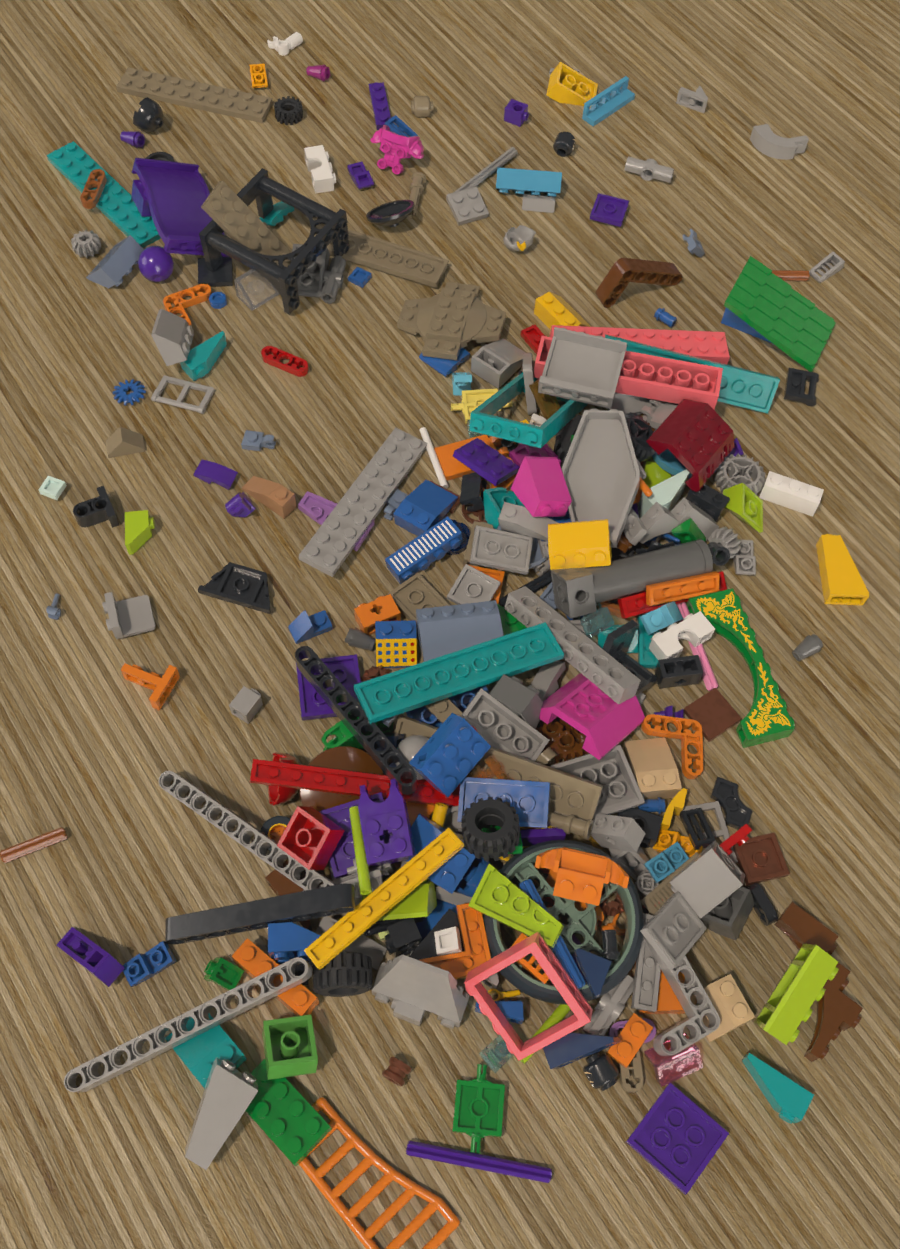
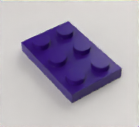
M478 438L454 450L453 454L454 458L495 486L517 474L520 468L512 460L506 458Z

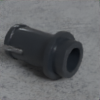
M616 930L601 931L603 940L601 956L612 962L618 961L620 952L617 950Z

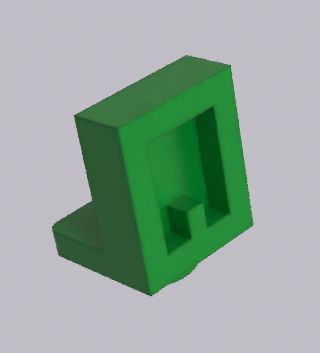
M222 957L210 960L204 970L206 973L204 980L212 981L229 991L237 986L244 970Z

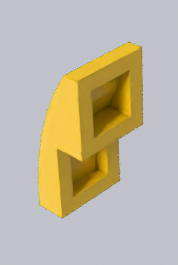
M683 788L672 799L663 815L660 829L668 830L672 816L680 815L688 789Z

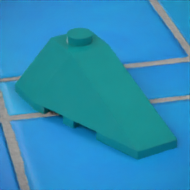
M506 488L485 489L483 492L485 520L488 524L493 525V529H497L500 525L498 518L504 502L525 507L515 493L507 491Z

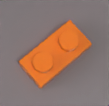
M633 1013L617 1036L620 1037L621 1042L609 1047L606 1053L624 1068H627L653 1027Z

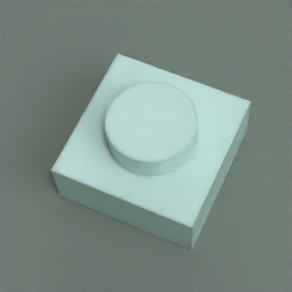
M47 476L39 488V492L41 495L58 500L67 485L65 481Z

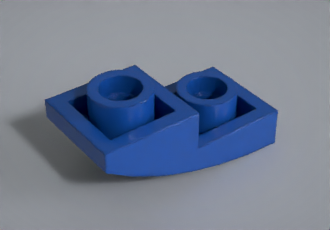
M162 941L145 954L139 953L122 965L125 968L123 973L130 987H134L175 963L176 959L169 945Z

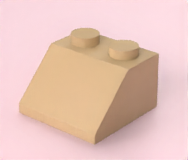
M731 974L704 987L720 1017L719 1027L714 1032L705 1036L709 1043L749 1023L755 1018ZM693 994L690 996V1000L696 1005L697 998ZM704 1015L702 1021L708 1027L709 1019Z

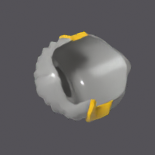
M519 225L517 228L512 226L503 238L504 245L515 252L524 251L531 246L536 232L523 225Z

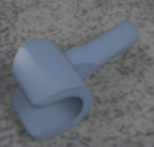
M58 593L54 595L51 606L46 608L48 617L58 620L61 615V609L57 608L60 597Z

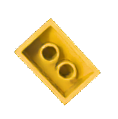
M547 292L536 298L534 314L550 330L552 325L591 327L561 296Z
M608 519L548 524L550 569L611 565L612 552Z

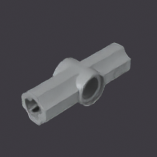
M629 156L624 169L625 171L639 174L646 181L657 179L670 183L674 174L673 168L658 165L654 159L644 161Z
M627 974L617 986L602 996L594 1008L596 1010L591 1017V1022L587 1023L582 1029L585 1034L605 1035L612 1022L614 1023L623 1011L625 1002L633 992L634 979Z

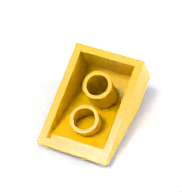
M559 62L550 74L546 95L559 103L584 106V103L596 96L598 84L564 63Z

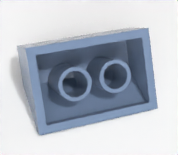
M129 235L115 244L86 278L106 288L114 285L117 287L123 282L122 277L124 275L127 276L133 270L132 265L138 264L139 255L144 249Z

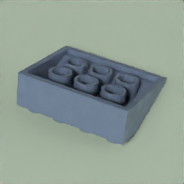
M496 600L416 609V625L423 662L503 636Z

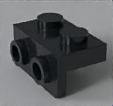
M706 484L697 492L690 489L686 497L687 500L709 514L716 523L730 500L729 497Z

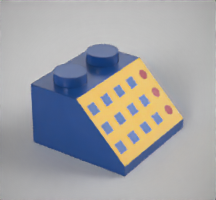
M416 620L375 621L376 667L382 665L383 668H407L416 665Z

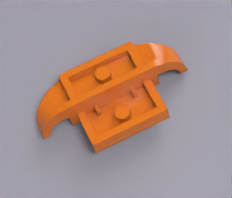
M561 847L547 850L536 857L535 868H547L557 872L553 896L599 906L604 883H614L623 888L628 886L629 875L607 856Z

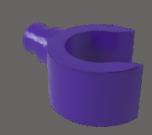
M668 706L664 711L654 712V714L683 718V709L673 712V706Z

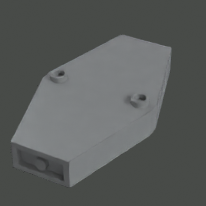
M598 409L584 410L561 468L572 500L568 507V513L571 522L608 519L611 547L616 548L639 489L640 470L624 412L617 409H610L609 411Z

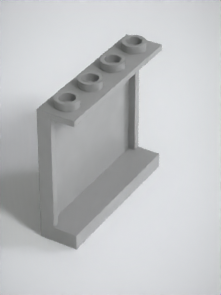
M555 327L543 374L540 376L538 392L611 409L627 343Z

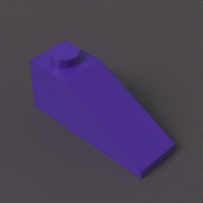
M71 927L57 943L61 950L108 987L125 969L109 953L74 927Z

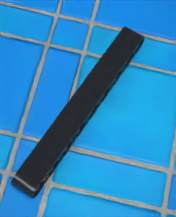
M308 646L299 647L295 652L299 671L390 780H397L399 791L405 795L413 794L418 787L415 770L374 722L372 724L369 723L362 707L313 649ZM328 687H333L331 690H326ZM340 702H346L344 705H338ZM353 717H359L357 720H351ZM366 732H371V733H372V734L369 735V736L363 735V734L366 733ZM379 747L385 748L384 751H376ZM392 763H400L397 767L389 766ZM405 779L412 780V782L408 784H405L402 781Z
M337 884L169 917L165 920V943L183 944L268 928L270 923H294L352 912L355 910L354 885Z

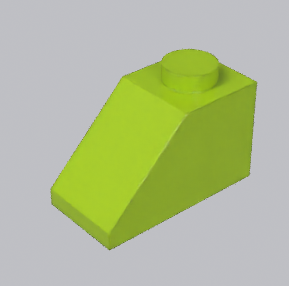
M148 510L125 512V546L129 555H133L152 537V529H155L154 517H150Z

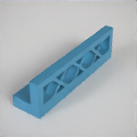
M627 76L623 77L584 103L582 119L594 127L634 100L635 94L627 89L629 78Z

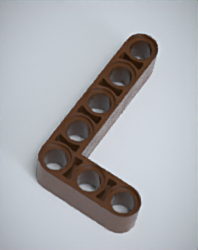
M620 258L614 263L595 294L604 308H609L616 303L629 282L675 286L680 283L683 276L674 263Z

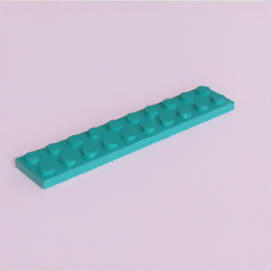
M74 141L46 155L48 161L81 193L90 173L95 169L103 170L107 181L96 207L127 237L131 235L142 248L161 239L152 216L142 217L131 195Z
M606 334L604 337L626 342V351L723 368L717 400L719 402L768 414L780 382L778 377Z
M544 622L355 684L354 691L366 713L369 723L372 724V722L375 723L499 681L504 674L510 677L563 659L564 652L548 625Z

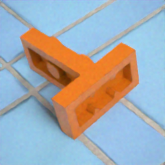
M124 663L121 668V672L126 680L153 691L149 701L152 708L159 711L180 678L177 667L172 665L168 666L162 678L154 672L148 673L143 671L137 665L131 666Z

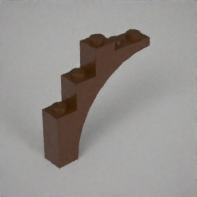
M793 902L786 907L778 921L774 924L792 941L798 950H800L803 944H812L819 946L831 955L837 947L834 942L838 935ZM839 962L836 965L839 969L832 981L829 979L823 986L826 991L822 998L817 1001L816 1026L812 1041L804 1055L811 1062L819 1058L822 1060L830 1049L827 1047L830 1040L834 1041L842 1030L845 1031L850 1027L855 1028L862 1018L859 1014L863 1008L842 992L849 983V980L846 978L851 971Z

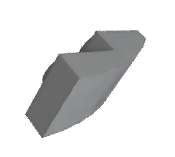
M741 540L739 544L741 549L733 557L735 574L755 576L756 557L753 556V540Z

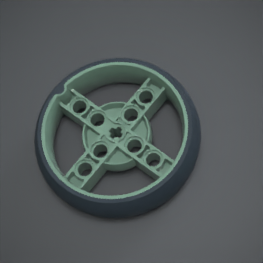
M551 840L527 847L522 850V854L514 855L502 866L499 872L511 882L514 879L518 884L528 879L537 880L540 886L536 890L541 899L550 897L554 901L552 907H546L548 913L558 921V916L560 915L562 918L564 916L568 918L567 925L562 924L564 927L560 935L571 955L574 954L576 949L580 948L587 952H596L599 957H602L601 953L603 950L593 939L597 930V914L595 910L597 906L585 903L586 910L578 911L574 906L575 900L553 896L554 887H551L533 865L536 862L537 855L561 847L607 856L616 862L613 858L603 851L582 842ZM630 877L627 888L614 883L603 884L604 895L601 896L600 904L615 891L618 892L626 916V933L618 961L611 962L599 997L609 992L625 978L634 965L641 948L643 934L640 930L644 927L643 910L638 892ZM483 914L490 956L493 958L507 949L502 939L500 922ZM575 933L581 934L584 937V943L581 945L575 944L572 941V935ZM533 954L526 956L524 959L528 962ZM517 961L500 970L501 974L523 993L544 1002L568 1005L554 985L544 984L540 980L533 978L522 970L524 967ZM585 982V985L579 991L586 1001L593 1000L592 993L587 982Z

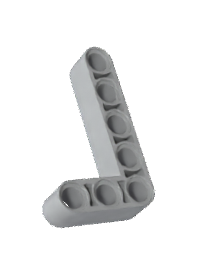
M645 938L648 947L687 1015L686 1019L660 1033L653 1041V1047L657 1054L661 1056L675 1055L714 1032L720 1025V1017L686 956L683 957L675 968L670 970ZM679 971L685 976L684 983H681L678 979ZM691 993L697 998L696 1005L690 1000ZM704 1015L709 1019L708 1027L703 1024L702 1018ZM685 1026L690 1030L689 1039L683 1034ZM665 1038L669 1039L671 1043L669 1051L663 1045Z

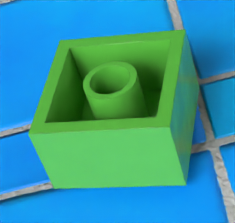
M311 1015L263 1021L262 1037L268 1080L316 1073L318 1056Z

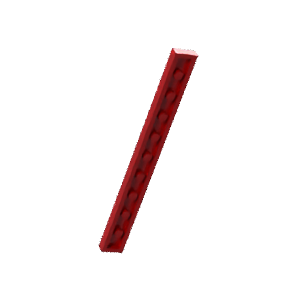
M253 759L250 783L361 796L360 786L365 785L369 795L382 792L384 799L388 798L391 786L390 779L385 775ZM405 779L402 782L408 784L411 783L412 780ZM417 780L418 787L413 794L405 795L401 793L406 802L434 806L435 803H443L453 807L459 805L460 785L447 797L437 791L428 781Z

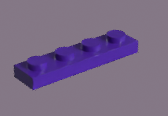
M384 82L369 84V93L377 130L382 128L385 122L391 119Z

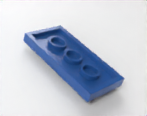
M465 777L460 783L457 822H461L465 809H470L471 803H478V799L481 798L488 800V797H493V800L501 798L503 803L508 801L511 807L516 809L520 827L548 828L550 782Z

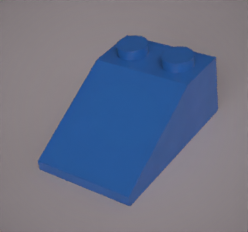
M425 480L401 502L393 513L395 524L418 537L442 521L458 497Z
M420 813L411 826L416 855L446 830ZM464 845L460 851L431 874L428 879L452 894L475 859V853L470 854L468 847Z

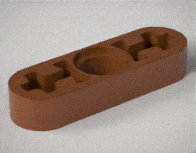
M95 169L90 173L80 196L82 206L86 209L96 207L106 184V175L101 169Z

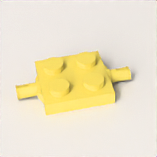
M497 388L462 391L461 403H451V411L462 410L465 424H469L471 412L497 393L498 390ZM512 400L502 408L512 407Z

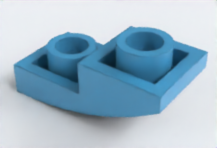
M677 841L646 862L644 866L655 882L658 883L678 869L689 857Z

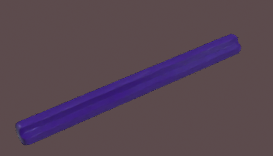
M408 1141L406 1154L409 1156L549 1183L552 1177V1169L415 1141Z

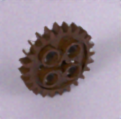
M557 717L549 724L542 720L538 723L535 730L549 739L542 752L550 747L557 754L555 758L556 763L560 759H563L565 762L568 759L572 760L582 757L584 754H590L582 749L586 736L561 718Z

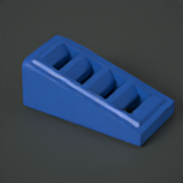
M494 1001L508 1021L517 1024L523 1023L522 1001ZM476 1002L475 1012L483 1014L480 1011L478 1002Z

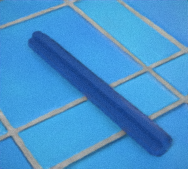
M528 879L519 884L521 891L547 911L532 880ZM560 935L552 950L577 988L580 989L585 985V980Z

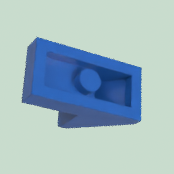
M305 610L288 626L296 644L333 630L325 610L308 616Z

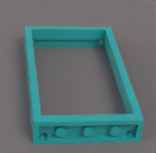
M522 372L471 412L469 431L542 448L588 403L556 397L557 400L567 403L540 427L494 416L497 411L517 395L525 392Z

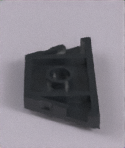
M229 562L220 572L215 573L211 577V581L204 586L200 585L198 587L200 594L267 614L271 613L266 572Z

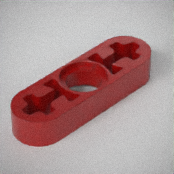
M266 346L261 350L262 360L265 363L298 377L308 374L309 369L306 360L273 346ZM283 359L289 360V362L286 364H283L280 361Z

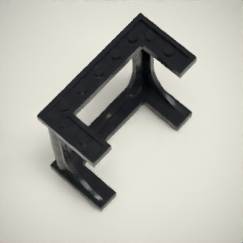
M262 168L242 188L237 196L247 206L256 199L258 216L263 219L274 209L272 196L301 211L311 225L307 241L300 248L288 254L278 256L264 255L222 234L224 230L213 219L199 233L207 270L214 272L223 263L221 252L260 273L275 287L282 297L284 312L290 315L300 305L297 279L326 250L331 241H333L334 256H343L349 251L346 211L341 208L338 212H335L269 178L268 171ZM319 224H325L322 229L315 228ZM284 260L291 261L288 267L283 265Z

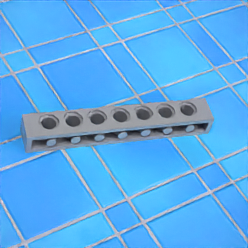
M526 586L508 593L504 609L527 628L546 622L564 652L563 658L618 705L635 696L641 680Z

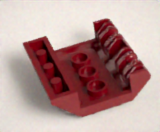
M683 399L646 442L658 455L668 448L692 474V477L685 483L691 490L697 492L724 461V458L733 450L734 432L708 403Z

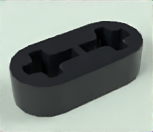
M758 883L746 887L751 891L755 902L753 908L762 923L768 926L777 922V913L762 887Z

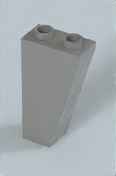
M216 1057L213 1062L185 1147V1158L207 1170L258 1092L257 1079L246 1071L242 1074L235 1069V1064L225 1058L222 1061Z

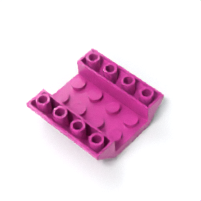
M582 673L575 676L544 700L539 719L546 724L559 717L583 733L586 739L582 749L598 760L602 759L643 723L645 718L636 694L634 697L618 705Z

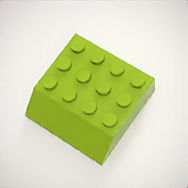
M803 944L754 1022L785 1045L789 1041L793 1043L799 1035L800 1030L797 1028L801 1021L806 1022L813 1012L810 1008L815 1000L819 1001L824 995L826 989L823 986L828 979L832 981L839 970L836 967L838 961L817 945Z

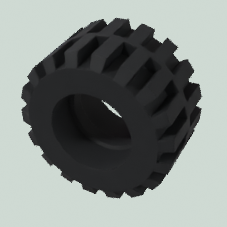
M488 797V800L481 798L478 799V803H471L470 809H465L464 815L461 818L464 845L468 847L470 854L475 853V857L478 859L484 857V861H489L490 858H494V861H497L499 857L506 858L508 857V852L513 853L515 851V846H518L520 838L519 816L516 814V809L511 807L508 801L503 803L501 798L493 800V797ZM488 825L501 827L500 830L493 833L481 831L483 827Z
M340 952L320 970L313 963V991L320 995L331 997L354 996L372 989V960L370 956L357 952Z

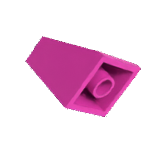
M524 457L511 490L533 517H564L572 500L557 457Z

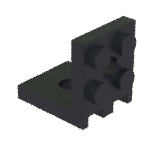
M632 619L609 633L602 649L641 680L636 692L637 696L655 684L658 677L627 655L639 625Z

